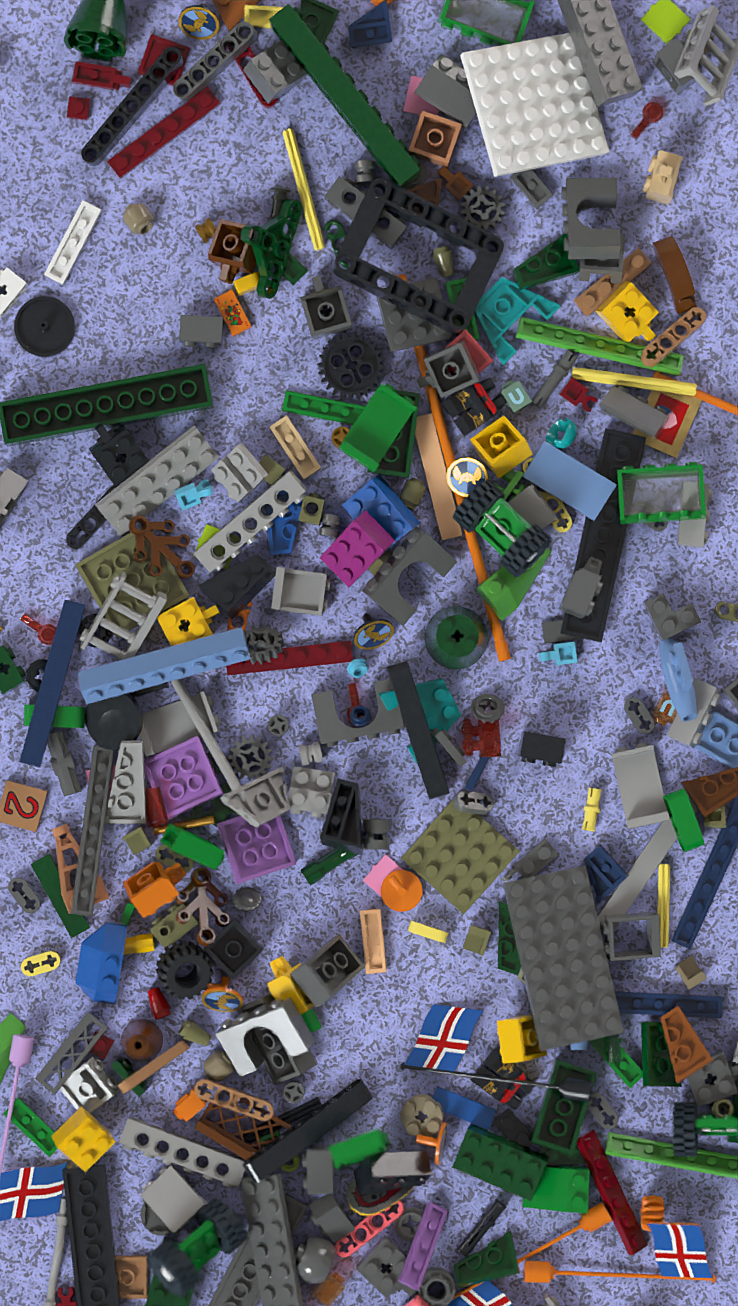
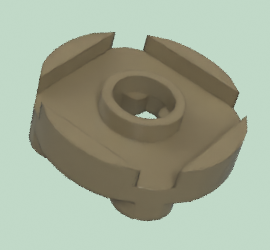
M417 1094L410 1097L401 1111V1122L407 1133L411 1136L423 1135L429 1137L438 1132L444 1119L441 1104L426 1094ZM419 1111H423V1114H427L428 1117L425 1120H421L417 1115H419Z

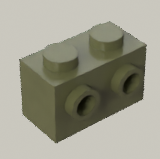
M176 903L168 909L170 912L165 918L159 916L151 923L154 927L150 931L164 949L167 946L170 947L172 943L199 924L198 919L193 913L185 924H179L176 921V914L187 907L185 903L181 905ZM180 914L181 918L185 920V916Z

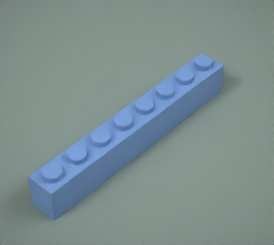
M240 627L78 672L80 689L86 704L249 660L250 654L243 629Z

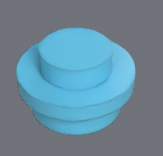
M361 658L352 660L347 667L348 673L354 678L364 676L368 671L366 660Z

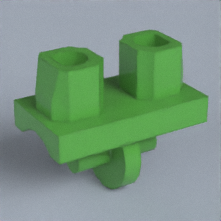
M510 470L501 477L509 483L506 489L495 483L505 494V501L511 493L513 494L511 499H513L526 488V486L520 484L518 489H515V486L524 474L519 470L518 472Z

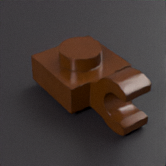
M444 165L438 170L437 174L448 182L444 188L458 201L474 186L459 171L453 175Z

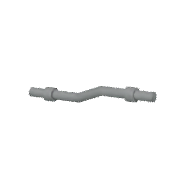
M61 1199L59 1216L56 1218V1225L58 1227L49 1276L47 1298L43 1306H56L57 1279L63 1253L66 1226H68L65 1199Z

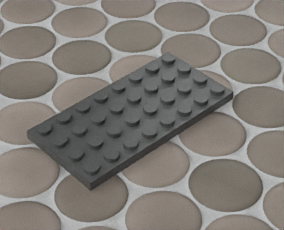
M586 865L503 883L540 1051L624 1033Z

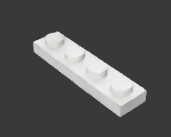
M82 200L44 274L46 277L62 285L65 284L102 212L101 209Z

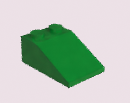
M546 1166L532 1201L523 1198L522 1207L560 1212L588 1213V1167Z

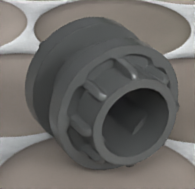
M441 1267L428 1268L418 1290V1295L430 1306L448 1305L455 1295V1284L452 1275ZM433 1281H440L445 1285L444 1291L437 1295L432 1294L427 1290L429 1284Z

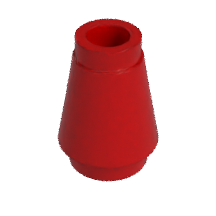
M156 987L147 991L151 1015L155 1017V1020L171 1015V1007L160 991V988Z

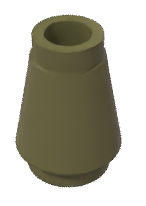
M449 245L433 249L434 255L432 257L442 274V278L454 275L453 254Z
M186 1019L178 1033L182 1036V1039L206 1046L211 1039V1035L193 1020L189 1021Z

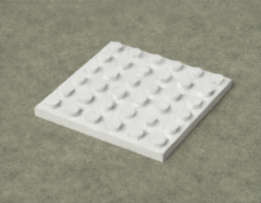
M570 33L463 52L460 55L494 177L600 156L609 152L595 99Z

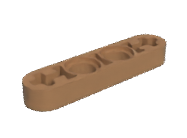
M695 307L685 313L644 348L641 354V362L647 367H654L702 327L706 320L704 310ZM693 315H699L700 319L692 322L690 326L689 322L692 320ZM682 326L686 329L687 333L679 335L676 333L675 328ZM668 339L672 346L664 348L661 346L660 341ZM657 349L658 352L655 354L654 359H653V358L648 359V358H647V355H648V354H649V355L653 354V353L655 352V350Z
M183 1039L121 1082L118 1087L125 1094L190 1048Z
M200 1079L194 1087L197 1097L258 1120H269L274 1113V1107L268 1100L210 1079ZM206 1083L208 1084V1089L214 1090V1086L218 1087L215 1092L214 1098L210 1097L212 1092L206 1091L205 1094H202L198 1086ZM226 1090L230 1093V1099L225 1102L221 1101L218 1093ZM245 1097L249 1099L250 1106L247 1109H242L238 1105L240 1098ZM254 1101L258 1102L256 1105L257 1107L263 1108L264 1105L268 1106L267 1110L270 1111V1113H266L265 1116H262L261 1111L256 1108L254 1110V1113L251 1112V1109L254 1106Z

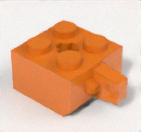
M153 861L126 879L123 885L129 899L142 917L145 918L148 915L154 914L165 903L172 902L179 895L175 885L187 874L179 862L165 869L161 862Z

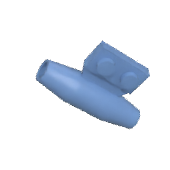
M673 638L666 639L659 643L661 668L669 696L681 721H691L697 718L698 714L695 690L692 683L693 679L682 642L677 643Z

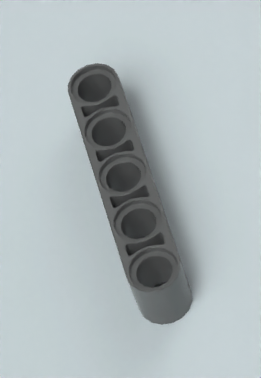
M248 22L237 24L173 85L175 96L186 102L200 93L255 42L257 38L255 28ZM249 28L251 30L250 35L243 38L241 35L242 31ZM229 43H235V49L232 52H226V47ZM219 57V64L212 67L211 60ZM201 71L204 72L203 79L196 81V74ZM183 86H188L187 94L180 95V89Z

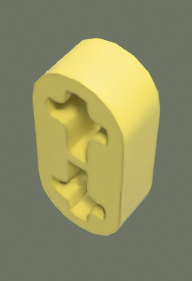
M412 920L407 930L442 943H446L449 934L448 932Z
M55 951L34 955L24 959L21 964V970L23 974L29 977L52 971L60 965L61 957ZM48 955L57 959L54 962V966H51L49 963L43 965L42 961L47 960ZM28 961H31L32 964L38 962L40 966L34 968L33 973L25 969Z

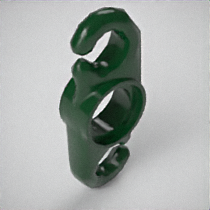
M330 220L325 224L324 230L329 231L331 225L338 227L336 233H327L336 255L339 249L335 247V242L340 238L344 239L346 231L339 221ZM339 261L341 266L348 269V264L345 261Z

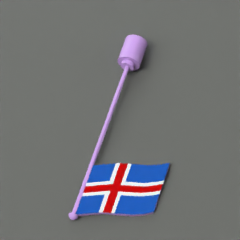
M13 1034L9 1060L13 1062L12 1065L16 1066L0 1153V1221L12 1218L42 1217L59 1212L64 1184L62 1170L67 1168V1162L52 1166L22 1167L1 1172L20 1067L30 1064L34 1037L22 1034Z

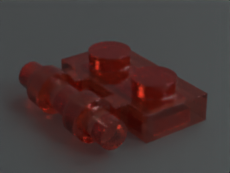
M464 719L461 732L464 735L462 747L465 750V755L472 756L473 751H479L480 757H501L499 720H495L493 724L490 721L483 723L482 720H478V726H473L471 719ZM472 736H478L479 740L474 741Z

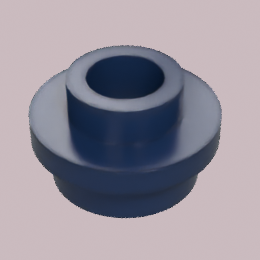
M362 705L354 707L350 714V719L356 726L368 724L372 717L370 710Z

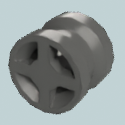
M274 715L268 721V729L273 735L281 736L288 731L289 722L282 715Z
M290 1081L284 1087V1098L290 1103H298L303 1099L305 1089L299 1081Z

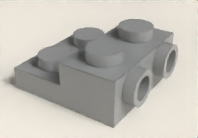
M242 442L211 470L214 473V479L218 483H222L228 490V496L237 502L246 498L268 476V473Z
M293 766L288 795L290 813L303 815V811L312 812L311 816L324 818V814H327L331 802L335 773Z
M94 1057L76 1069L60 1089L76 1110L82 1106L89 1113L119 1091L117 1080L112 1076H108L104 1071V1064L98 1059L95 1060Z

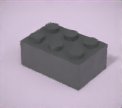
M338 934L291 973V976L317 1008L333 997L362 971L365 966L341 935Z

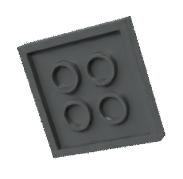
M437 277L410 283L442 299ZM377 297L390 352L446 341L452 338L451 333ZM415 299L418 307H424L421 299Z

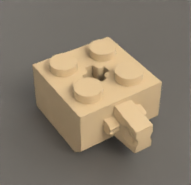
M659 150L657 156L653 155L648 168L651 176H647L642 191L646 193L645 199L670 204L683 157Z

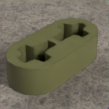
M164 844L159 846L155 853L157 860L169 867L178 863L175 861L176 857L181 860L186 857L168 848V853L173 855L174 858L166 857L162 859V854L159 853L160 850L168 848ZM188 858L187 861L190 864V866L184 867L186 873L190 871L194 865L193 860L190 858Z

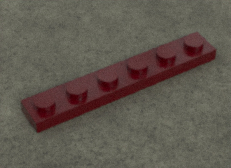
M206 87L108 160V164L120 179L221 105V103L209 87Z
M351 641L282 648L283 652L277 653V659L270 658V663L264 660L261 665L259 661L252 664L250 659L227 665L226 668L227 676L347 663L353 660Z
M590 1130L578 1137L577 1145L628 1255H635L648 1246L595 1130Z

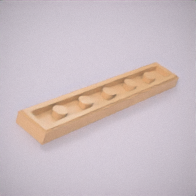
M432 413L417 417L415 436L441 539L443 541L462 536L460 524L453 519L456 507L451 488L447 482V472Z

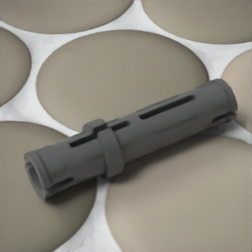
M567 350L559 363L553 366L554 370L534 398L531 399L532 403L536 404L538 408L542 409V406L562 378L568 375L567 371L578 358L575 354L573 355L572 352Z

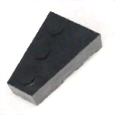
M255 554L198 586L215 605L233 620L276 576V573L271 565L261 556Z
M337 779L321 831V843L325 846L363 855L358 783Z

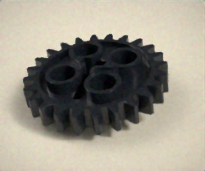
M344 332L343 339L340 340L336 335L335 343L330 340L328 341L330 348H322L326 354L319 355L323 362L317 363V366L323 368V370L319 371L318 375L325 376L321 383L328 382L326 390L333 388V396L339 392L340 399L348 395V399L351 401L352 396L355 395L357 400H360V394L363 393L367 398V390L375 392L373 385L379 386L381 384L377 378H384L380 371L385 370L386 366L380 365V363L384 362L385 358L378 357L382 350L375 351L377 343L375 342L370 345V337L364 341L362 333L358 338H355V334L352 332L351 337L348 338ZM352 348H360L362 354L359 357H353L350 354ZM342 350L347 352L352 364H357L355 371L360 377L361 383L357 382L351 369H346L348 362ZM334 357L342 358L343 364L340 367L332 365L331 361ZM369 366L372 370L371 374L363 376L360 373L361 367ZM346 375L351 376L353 379L352 384L348 386L341 383L342 377Z

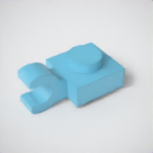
M208 479L201 481L197 487H195L194 483L174 490L182 511L202 503L200 498L213 494Z
M575 642L554 644V651L539 653L540 662L555 659L556 666L577 663Z

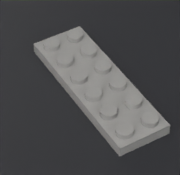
M192 426L97 502L95 506L118 534L122 536L129 530V521L134 516L141 515L146 517L175 493L174 490L186 485L216 461L219 456L198 429Z

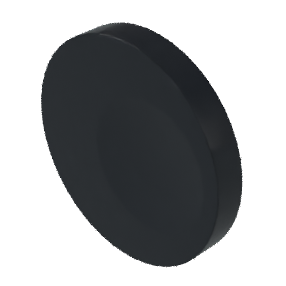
M40 296L27 301L19 309L14 321V332L17 341L28 353L43 358L53 357L62 353L71 344L75 335V320L70 309L62 301L49 296Z
M130 693L89 703L85 711V723L88 733L103 748L118 750L122 740H137L141 733L143 725L141 708Z

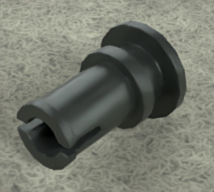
M270 188V190L274 191V195L271 196L273 203L270 218H275L279 215L283 202L288 199L286 194L291 193V190L287 188Z

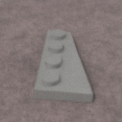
M122 740L105 824H146L147 822L143 741Z

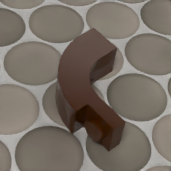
M673 236L653 242L655 256L668 282L676 313L680 314L697 307L694 297L695 290L688 267Z

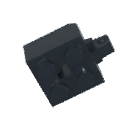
M102 423L94 427L100 438L97 439V443L91 446L89 450L115 487L149 462L124 425H121L114 431L111 429L108 432ZM117 453L122 454L120 457L116 456Z

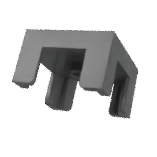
M620 234L621 248L619 259H581L579 281H589L590 274L611 275V283L621 284L625 234Z

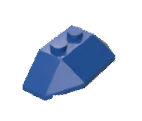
M106 922L101 928L81 942L75 983L94 1002L115 1004L127 925Z

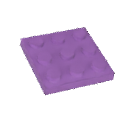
M200 736L191 738L144 760L145 773L165 820H169L224 794Z
M242 816L217 823L236 884L296 865L281 816L257 828L250 825Z

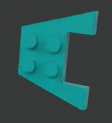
M501 277L481 297L475 314L499 361L504 366L517 351L502 335L531 306L547 321L561 306L527 289L519 290L516 283Z
M438 678L415 684L430 732L436 727L441 731L444 729L448 731L461 716V713L444 680ZM394 690L378 693L386 710L390 711L398 706ZM432 736L433 742H434V745H435V744L437 743V741H436L435 738ZM410 743L406 747L412 759L417 764L414 751Z

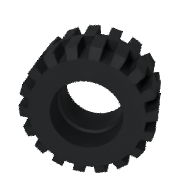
M180 941V944H177V942L172 943L173 946L171 948L167 946L165 948L166 952L160 953L159 958L161 960L156 962L158 979L168 994L170 993L174 998L178 996L179 999L184 1000L185 997L193 999V995L200 996V992L202 990L206 991L208 989L207 984L212 982L210 976H213L214 971L212 970L213 965L204 950L198 944L195 945L194 942L189 941L188 944L186 941ZM186 963H194V968L188 975L175 977V973L180 966Z

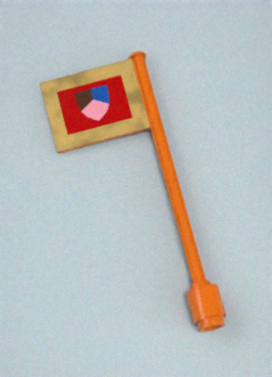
M656 371L653 375V378L678 381L659 373L660 371ZM697 389L695 396L651 390L647 399V405L653 408L656 405L667 411L665 415L669 419L657 440L637 429H634L633 434L646 437L645 445L677 458L702 401L737 416L738 406Z

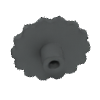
M241 887L240 890H236V893L233 894L234 906L240 911H254L261 904L262 896L255 888Z

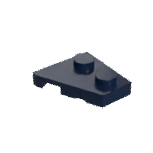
M601 844L584 859L598 903L629 876Z

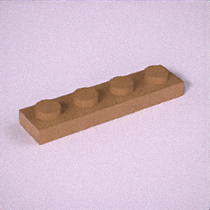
M639 248L623 260L621 284L624 281L631 282L652 265ZM604 275L573 301L586 317L593 313L621 285L620 283H611V275Z

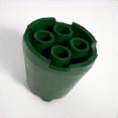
M81 0L66 28L64 35L65 45L69 49L74 48L81 52V57L111 62L114 57H124L128 46L124 1ZM97 43H99L98 52L95 51Z
M461 606L447 607L437 612L427 624L424 636L425 646L431 658L439 665L448 669H464L475 664L484 654L488 642V633L483 620L474 611ZM455 630L464 635V638H460V642H456L455 639L451 638V635L455 634Z

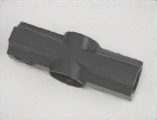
M63 731L50 734L47 743L52 757L50 760L53 771L58 776L64 797L81 792V786L75 771L76 765L73 763V755L71 751L69 752Z

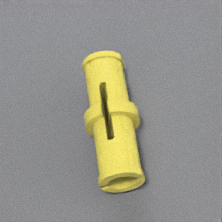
M588 788L587 802L583 808L585 814L582 830L595 832L597 815L600 813L599 802L602 792L600 789Z

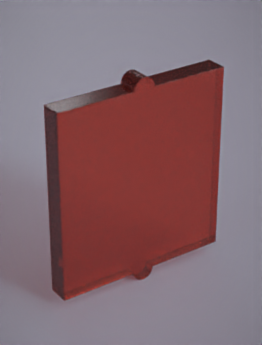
M160 786L152 789L151 787L146 788L147 828L153 826L158 828L161 827V824L169 823Z

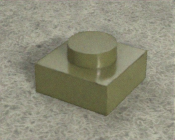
M725 805L704 818L705 829L726 828Z

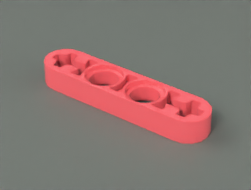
M401 1200L395 1203L399 1204L397 1208L399 1212L390 1213L388 1215L391 1218L390 1220H388L387 1215L383 1212L366 1217L355 1226L356 1230L336 1242V1253L341 1257L353 1255L403 1215L405 1211L404 1203ZM392 1206L384 1211L388 1212L392 1208ZM376 1215L382 1216L384 1220L383 1225L379 1228L373 1225V1218ZM360 1228L365 1229L367 1232V1237L363 1241L356 1237V1232ZM351 1235L355 1243L348 1247V1253L346 1251L341 1252V1243H349L351 1241L349 1236Z

